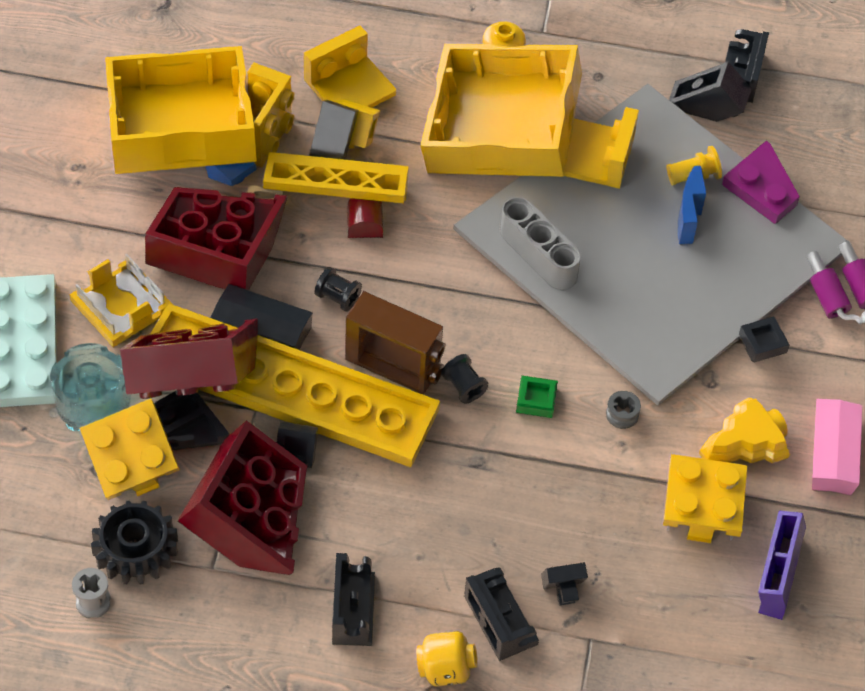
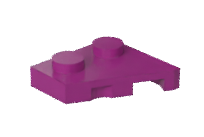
M767 140L724 175L722 185L774 224L778 223L798 205L800 198L772 145Z

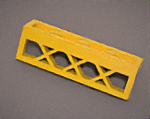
M269 152L263 179V189L404 204L407 196L409 166Z

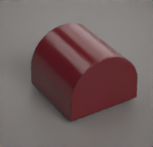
M349 199L347 203L348 238H383L382 201Z

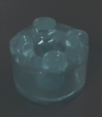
M86 343L71 347L64 352L65 356L52 366L50 381L55 407L59 417L65 422L68 429L80 431V428L129 407L131 397L130 394H126L121 356L118 353L115 355L108 351L106 346Z

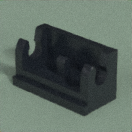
M740 29L735 31L734 36L738 39H745L749 43L744 44L738 41H730L725 63L729 62L752 88L747 102L753 103L769 32L763 31V33Z
M336 553L332 645L372 646L375 572H371L372 561L369 557L364 556L361 565H352L349 563L350 559L347 553Z
M500 567L490 569L476 576L466 577L464 597L499 661L538 645L537 632L533 626H529L507 586V581Z

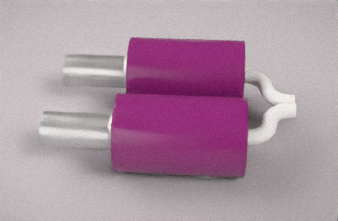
M846 241L839 245V249L847 264L842 269V272L859 308L865 309V259H858L850 241ZM812 251L807 254L806 257L814 271L810 282L827 318L841 317L845 320H856L858 324L865 323V311L861 317L855 314H846L852 309V305L835 269H826L818 251Z

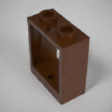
M363 291L346 316L345 360L424 395L431 383L437 384L444 364L441 363V358L446 348V343L442 342L443 326Z

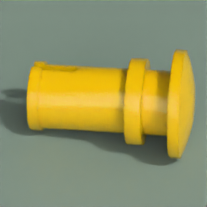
M712 145L708 146L707 154L705 155L699 152L695 154L694 158L666 165L667 175L672 186L687 181L694 166H701L704 180L708 179L711 174L717 180L722 178L721 161L716 149Z

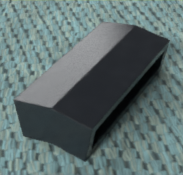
M228 284L210 318L237 328L245 323L244 320L257 318L259 336L300 350L312 328L313 312Z

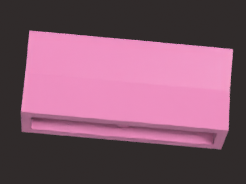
M816 399L812 490L833 491L851 496L860 482L862 405L843 400Z

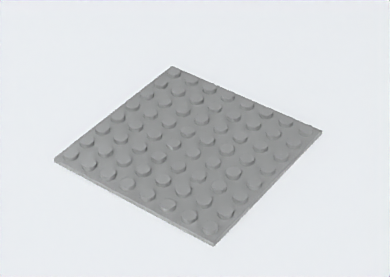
M647 84L594 122L613 127L615 119L622 120L625 107L639 110L635 138L620 189L566 176H520L455 223L453 229L658 406L741 338L739 331L742 325L765 319L810 282L814 271L806 257L807 254L812 251H818L827 268L842 256L839 245L848 240L799 202L793 210L778 223L774 224L722 185L724 175L739 164L743 158ZM712 145L716 149L721 161L722 178L717 180L711 174L708 179L704 180L706 197L702 215H697L698 223L693 244H679L678 216L686 181L672 186L667 175L666 165L694 158L695 154L699 152L705 155L707 154L708 146ZM522 197L529 200L578 248L581 259L578 278L573 287L559 290L550 286L503 239L500 234L502 206L507 199Z

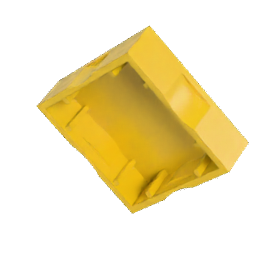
M444 44L436 77V95L428 111L420 145L427 173L563 177L582 78L578 45L504 47L493 44Z
M242 46L198 49L174 54L150 53L105 57L115 174L257 162L255 128L250 97L247 94V78Z

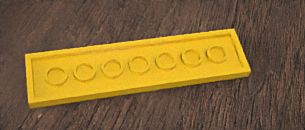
M168 303L150 334L191 329L192 335L198 334V330L201 328L222 324L223 322ZM224 323L226 326H228V330L238 329L237 327ZM259 335L257 337L255 369L236 384L235 389L214 392L213 386L199 388V390L285 422L318 427V434L410 468L440 409L439 400Z

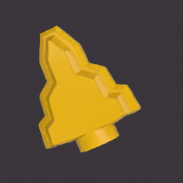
M749 397L734 406V414L724 419L723 429L708 438L700 449L699 454L702 459L729 463L738 459L749 463L764 459L770 463H775L787 459L790 453L784 438L788 434L786 421L777 409L766 411L756 398L752 399Z

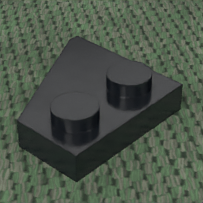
M176 391L154 403L172 450L221 445L229 436V432L198 393L176 395Z

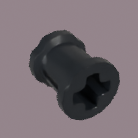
M327 267L316 283L314 294L320 298L325 296L340 304L342 310L348 312L358 300L362 291V284L357 280L351 282L339 276L334 268Z
M467 354L454 357L445 364L441 371L442 377L447 381H451L459 392L458 398L464 404L471 403L480 398L488 389V381L484 377H479L471 366L472 360Z

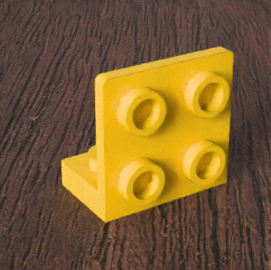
M361 25L304 52V81L322 101L330 100L337 102L340 99H344L372 108L396 96V88L367 57L368 33Z
M253 62L247 71L248 96L250 97L253 118L256 119L254 128L257 162L255 164L256 166L263 167L268 159L269 152H277L280 138L284 133L288 134L292 129L295 115L292 114L295 94L291 91L290 75Z
M625 107L622 120L615 119L613 127L574 118L564 176L620 189L635 138L639 110Z

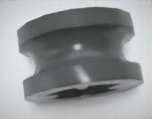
M628 391L613 393L609 397L606 410V418L609 423L621 429L634 426L638 422L641 409L639 398ZM617 406H619L621 409H625L626 407L630 408V412L628 413L625 410L618 412Z

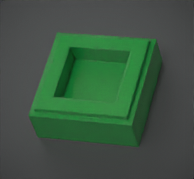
M521 375L516 413L553 418L558 381Z

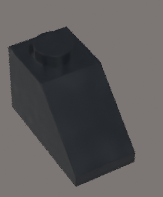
M726 62L675 81L669 101L686 114L718 122L744 113L752 88L733 66Z

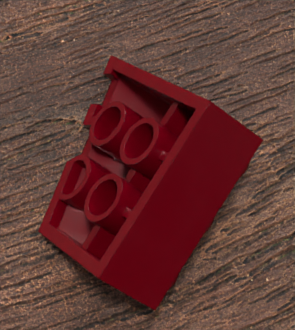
M174 187L145 233V264L224 290L228 284L249 290L273 248L287 202V195H275L274 199L255 198V193L242 192L241 197L221 196L218 190Z
M258 319L244 320L245 323L242 326L228 330V326L224 323L210 325V327L199 329L198 334L192 335L191 329L141 335L120 349L126 394L139 393L141 399H149L162 396V391L176 390V395H189L199 392L200 387L213 386L214 392L235 389L236 384L255 369Z
M246 420L223 441L177 522L239 567L291 575L294 573L295 560L292 559L293 546L298 541L299 528L296 527L298 509L303 503L307 465Z

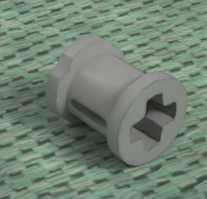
M86 568L79 571L72 580L73 594L76 596V609L86 618L101 617L110 608L109 585L107 576L103 571L97 568Z

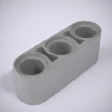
M522 197L507 199L502 206L500 234L503 239L550 286L559 290L573 287L578 278L581 259L578 248L529 200Z

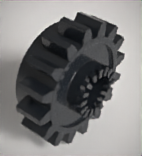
M129 500L119 507L114 505L110 507L111 512L106 516L100 515L98 518L100 528H92L93 542L91 543L93 556L96 558L98 569L106 568L109 579H113L118 574H121L123 584L127 585L131 577H137V581L141 585L145 581L144 575L150 574L153 578L158 579L160 578L158 570L160 566L166 569L171 568L170 556H177L178 554L176 543L178 542L177 528H173V521L170 515L162 516V508L159 505L153 508L147 505V501L131 503Z

